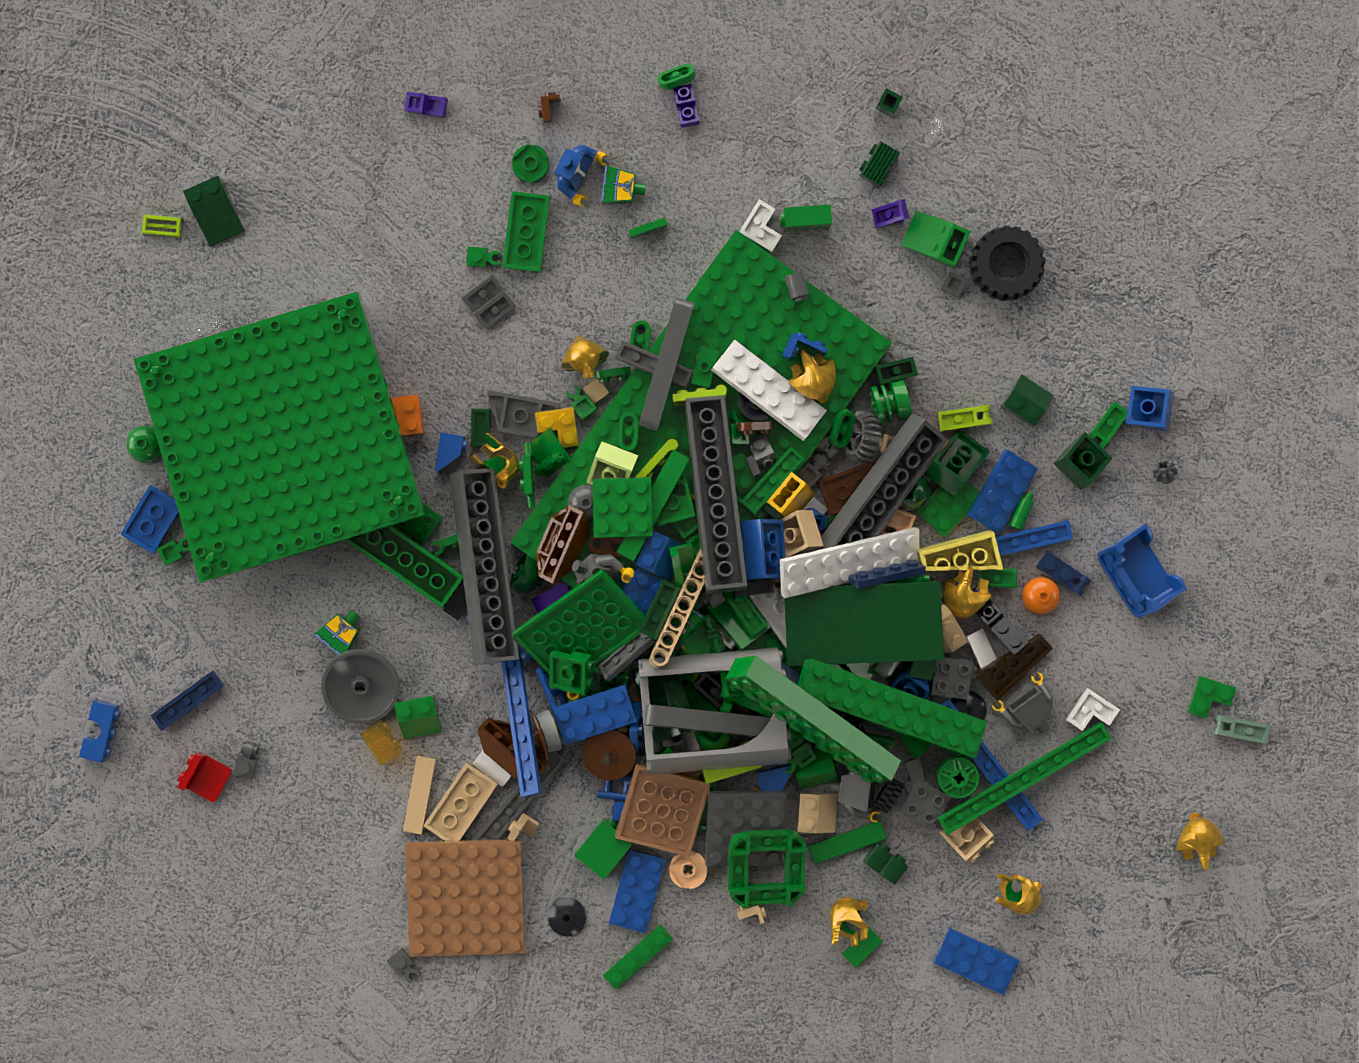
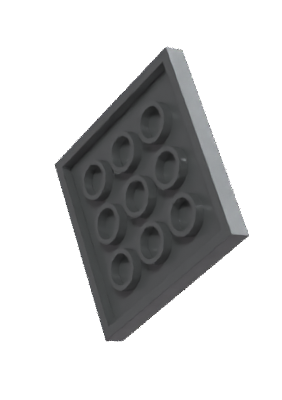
M708 791L705 865L728 866V847L734 834L744 831L784 829L786 792ZM782 850L750 852L748 866L782 865Z

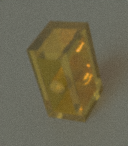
M382 720L360 733L381 766L402 752L401 742L397 737L393 738L390 733L392 731L386 721L382 722Z

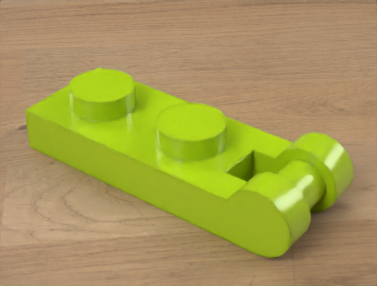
M718 385L716 389L712 390L698 388L696 392H688L687 390L677 391L676 394H672L674 406H682L686 398L724 395L726 399L727 389L724 385Z
M990 405L937 412L939 431L993 424L989 414L991 407ZM977 412H982V419H977Z
M669 439L636 475V478L652 477L654 475L652 470L656 466L660 468L667 460L665 457L667 453L678 448L677 441Z

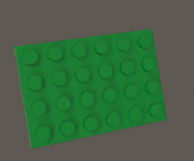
M601 569L517 628L512 633V636L549 674L550 653L553 650L567 654L577 651L592 655L591 661H594L596 665L639 635L637 632L645 614L612 578Z

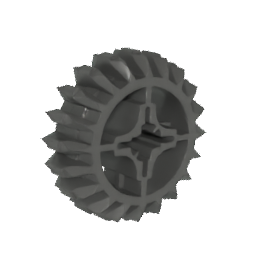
M857 411L855 413L856 421L849 443L844 447V453L853 462L867 463L869 460H872L873 456L876 455V450L879 449L878 445L881 442L880 437L882 434L880 431L882 427L880 426L878 416L868 411Z

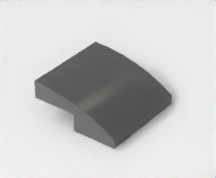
M492 274L461 297L485 329L516 307Z

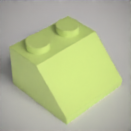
M601 442L586 483L593 485V479L630 478L638 455Z

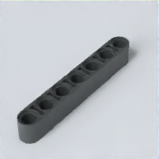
M677 297L675 299L638 426L654 431L658 430L695 304L694 302Z
M646 705L644 725L756 737L764 730L771 718Z

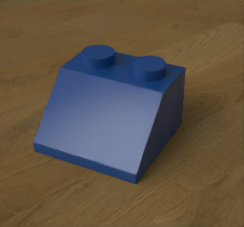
M1132 386L1126 424L1150 430L1168 431L1174 393L1168 389Z
M653 530V536L648 537L635 565L671 581L674 572L669 547L684 544Z

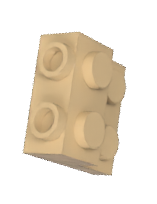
M978 818L949 835H946L944 830L940 833L967 863L970 861L972 863L976 862L981 856L979 853L984 848L986 850L991 848L996 838Z

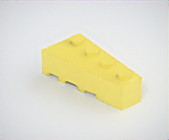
M991 530L917 550L919 562L926 566V571L967 570L969 567H972L973 570H1003L995 534Z

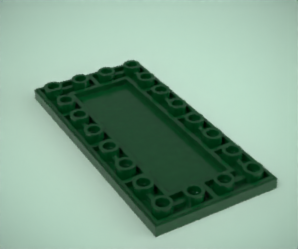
M940 581L878 584L861 589L853 585L830 586L784 598L787 666H803L805 659H814L828 665L944 660Z

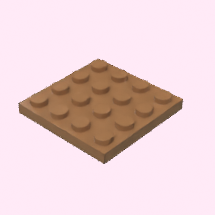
M636 764L615 838L689 857L711 784L675 773L648 775L647 766Z

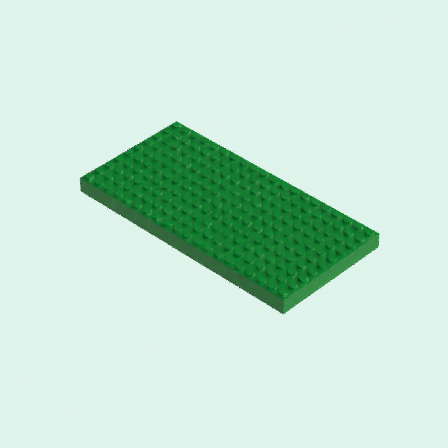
M735 230L685 299L695 304L677 364L694 372L700 346L719 350L718 361L732 342L736 340L789 381L793 378L792 366L800 363L805 372L801 359L802 356L800 355L802 350H806L811 357L820 354L799 345L794 358L790 357L789 360L781 358L792 333L796 335L799 332L808 336L807 340L811 342L817 340L826 344L824 348H827L828 351L825 355L821 354L824 360H833L835 363V386L826 402L821 403L818 400H814L827 411L806 439L802 441L771 416L764 421H759L773 422V430H770V434H758V431H753V434L749 435V442L766 435L777 461L792 446L805 458L793 472L797 475L834 424L836 414L840 410L845 409L892 342L807 280L806 284L810 293L806 295L807 299L796 302L795 299L791 300L784 277L795 272ZM667 326L648 352L659 356ZM638 368L633 371L510 543L537 561L536 552L551 517L568 506L570 493L576 487L588 484L586 482L601 442L620 448L618 444L619 420L624 413H634L640 421L653 377L652 374ZM713 373L710 387L707 390L716 389L718 385L726 387L728 425H731L732 422L729 419L730 412L736 411V417L739 418L738 413H740L737 400L740 392ZM692 376L686 389L671 383L657 431L638 427V444L634 450L627 451L638 455L630 478H636V475L669 439L677 441L678 448L675 451L690 458L684 405L674 406L672 394H676L677 391L681 390L696 392L698 388H705L691 384ZM752 403L753 407H758L756 404ZM745 418V420L743 421V423H746V422H756V421H751V420ZM627 419L625 424L631 426L633 424L632 419ZM626 438L624 443L626 445H630L632 443V440L630 438ZM730 445L732 456L742 452L745 458L753 455L749 445ZM669 451L665 456L667 459L672 451ZM666 461L660 468L656 466L652 470V472L654 473V475L651 477L652 486L653 483H655ZM689 461L681 476H683V479H688L691 494H694L691 461ZM772 466L761 469L760 474L753 476L756 484ZM736 487V495L742 499L749 493L740 495ZM767 502L759 510L764 513L760 519H765L773 508ZM594 521L587 522L589 534L577 559L581 562L590 554H597L593 553L588 547V541L594 535ZM656 521L653 527L654 531L681 544H685L687 540L699 533V529H697L684 539L673 526V523L658 526ZM596 540L594 545L597 548L601 547L602 542L600 540ZM614 544V550L618 551L620 544ZM642 549L635 561L623 555L615 558L624 565V568H632L634 570ZM698 567V568H697V573H698V575H699V576H703V575H704L703 569H701V568ZM570 571L562 578L571 587L576 588L578 586L575 571ZM649 572L650 574H652L653 576L657 577V578L660 579L661 581H662V580H665V581H667V582H669V583H671V584H673V585L676 586V582H675V577H674V575H673L671 581H669V580H667V579H665V578H662V577H660V576H658V575H656V574H654V573ZM615 580L614 582L622 588L623 584ZM687 585L688 592L694 593L692 588L695 586ZM697 598L693 607L699 611L703 604H700ZM662 639V641H663V643H664L665 645H667V646L672 645V644H669V643H667L665 640Z

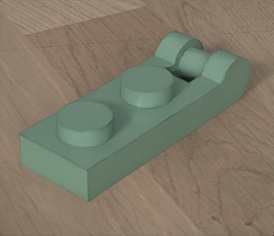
M1216 715L1215 720L1217 724L1213 734L1267 744L1270 725ZM1225 723H1230L1229 731L1223 730Z

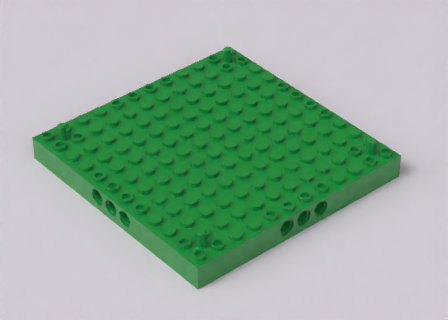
M358 292L133 359L199 583H206L427 516L362 298Z

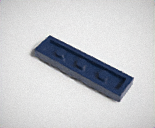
M907 560L906 563L902 564L893 563L889 567H876L871 571H858L856 574L849 575V583L861 589L926 574V566L917 560Z
M213 670L150 716L159 729L163 731L225 685Z

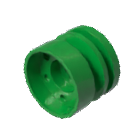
M903 379L890 382V391L888 392L885 386L881 384L880 394L876 386L870 387L872 410L874 415L878 416L880 426L885 425L884 416L887 417L889 424L893 423V414L895 413L899 421L906 420L911 416L910 399Z
M950 755L942 759L935 771L938 786L948 796L954 798H965L971 795L979 782V773L975 765L959 755ZM959 773L963 778L957 782L953 777Z

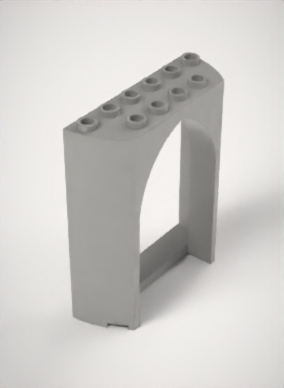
M775 647L670 656L666 665L661 669L653 668L649 663V658L638 659L643 725L645 707L650 705L648 677L729 671L735 658L755 655L786 677L785 669L781 670V662H783L782 651H778V648ZM654 657L657 663L664 662L663 657ZM774 713L764 730L754 739L738 747L721 750L654 755L652 726L644 725L648 775L787 764L788 760L791 759V750L788 748L787 741L791 740L790 728H786V722L777 719Z

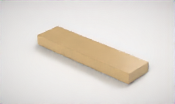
M417 755L403 827L405 832L421 835L423 833L436 763L435 758Z

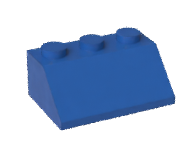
M756 519L741 521L746 579H780V559L786 558L783 520Z

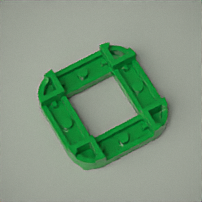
M791 829L744 831L732 836L728 847L727 887L732 900L741 905V908L749 909V905L785 903L786 906L794 905L793 902L797 901L802 894H805V854L807 847L799 832ZM785 850L783 883L748 884L750 852Z

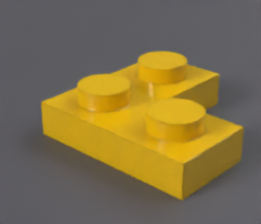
M573 407L535 413L538 433L545 432L551 428L552 431L556 430L557 439L563 448L578 446Z

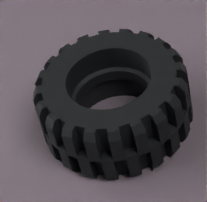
M1010 226L997 227L987 232L973 248L969 261L971 265L970 274L973 275L974 284L979 286L983 294H988L989 298H996L999 301L1017 300L1030 293L1040 283L1041 277L1044 275L1046 259L1043 257V247H1040L1038 244L1039 240L1036 237L1033 238L1029 231H1023L1021 227L1017 226L1014 228ZM1012 246L1022 254L1025 260V269L1018 279L1006 282L999 280L992 273L989 265L990 257L999 247Z

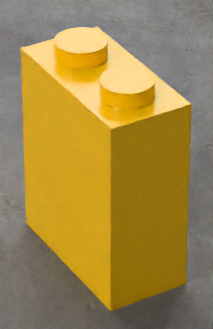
M791 472L767 503L782 517H786L797 510H803L816 494L804 481Z

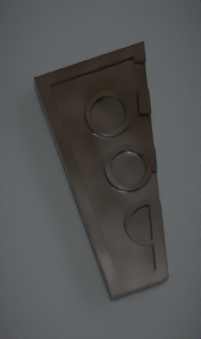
M1037 634L1027 640L1030 644L1016 657L1009 651L973 673L976 679L997 701L1053 649L1042 635Z

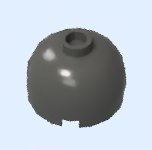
M582 484L570 493L568 505L585 512L587 522L594 521L593 485Z

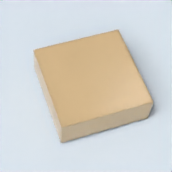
M594 380L583 388L594 404L609 394L603 383H599V380Z

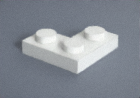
M759 199L739 232L772 253L782 235L766 226L775 208Z
M1086 688L1066 720L1082 731L1093 715L1110 726L1120 709Z

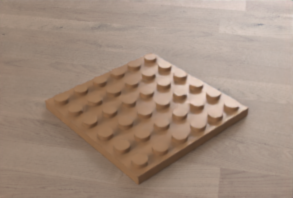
M504 839L405 843L410 957L525 953L521 839H516L515 841Z

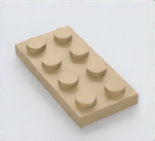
M466 762L423 826L444 841H460L498 783Z

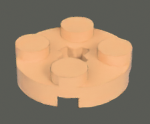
M691 850L689 857L676 854L669 866L672 881L681 888L694 889L704 882L707 875L704 857ZM685 865L693 866L692 874H689L688 872L685 874L683 872L685 870Z

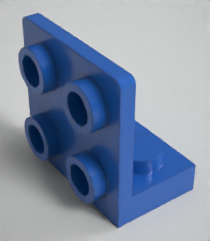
M797 332L796 335L792 333L781 358L789 360L790 357L794 358L799 345L822 355H825L828 349L824 348L826 344L817 340L811 342L807 340L808 336Z

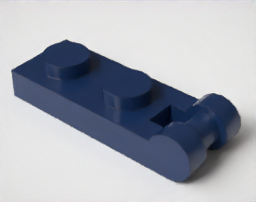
M1048 551L1044 553L1035 566L1079 596H1082L1084 593L1083 589L1092 581ZM1075 577L1080 580L1077 586L1072 584Z

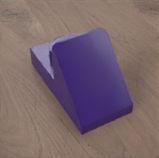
M905 199L872 209L876 228L902 223L905 219L909 218Z

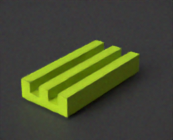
M143 214L142 234L181 238V223L183 219ZM147 219L177 222V225L147 223ZM146 228L175 229L176 233L146 230Z

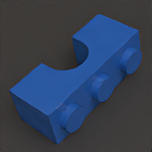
M100 700L92 702L88 720L97 722L101 728V733L97 739L91 737L83 738L79 754L80 758L100 763L109 759L111 754L110 742L114 740L116 729H114L115 722H118L121 714L119 710L120 705Z

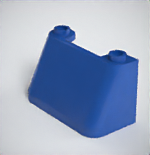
M1147 524L1133 530L1100 551L1097 555L1099 563L1129 611L1136 617L1156 612L1187 589L1181 577L1174 574L1168 576L1149 546V543L1153 541V532Z

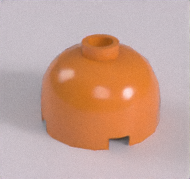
M1036 577L1029 580L1021 592L1023 605L1029 612L1037 615H1046L1052 612L1060 601L1058 586L1046 577Z

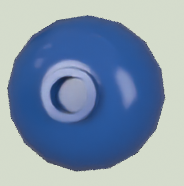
M906 671L899 673L891 685L892 688L928 700L930 694L928 680L909 676Z

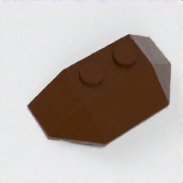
M568 505L565 509L551 517L536 552L539 577L552 584H556L572 571V565L578 559L589 534L585 512Z
M488 717L477 729L483 751L513 778H518L510 723L493 720V718ZM535 745L540 776L547 766L544 763L540 749Z

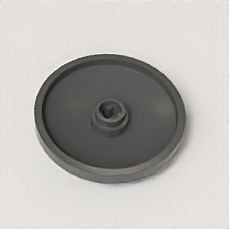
M352 649L336 656L327 666L322 678V695L328 708L337 717L356 724L371 723L383 718L395 705L394 703H396L399 693V678L394 666L383 655L368 649Z

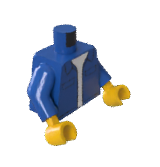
M578 145L573 150L567 148L560 158V162L555 169L557 187L567 197L573 198L574 205L584 207L581 204V199L588 201L587 196L576 194L594 158L596 162L606 165V163L602 162L603 157L610 158L606 153L602 151L597 152L585 145Z

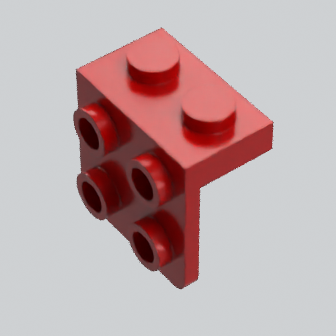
M200 751L195 753V755L191 754L186 763L189 765L185 772L182 771L177 779L179 782L177 788L183 791L188 789L211 802L217 801L232 773V769Z

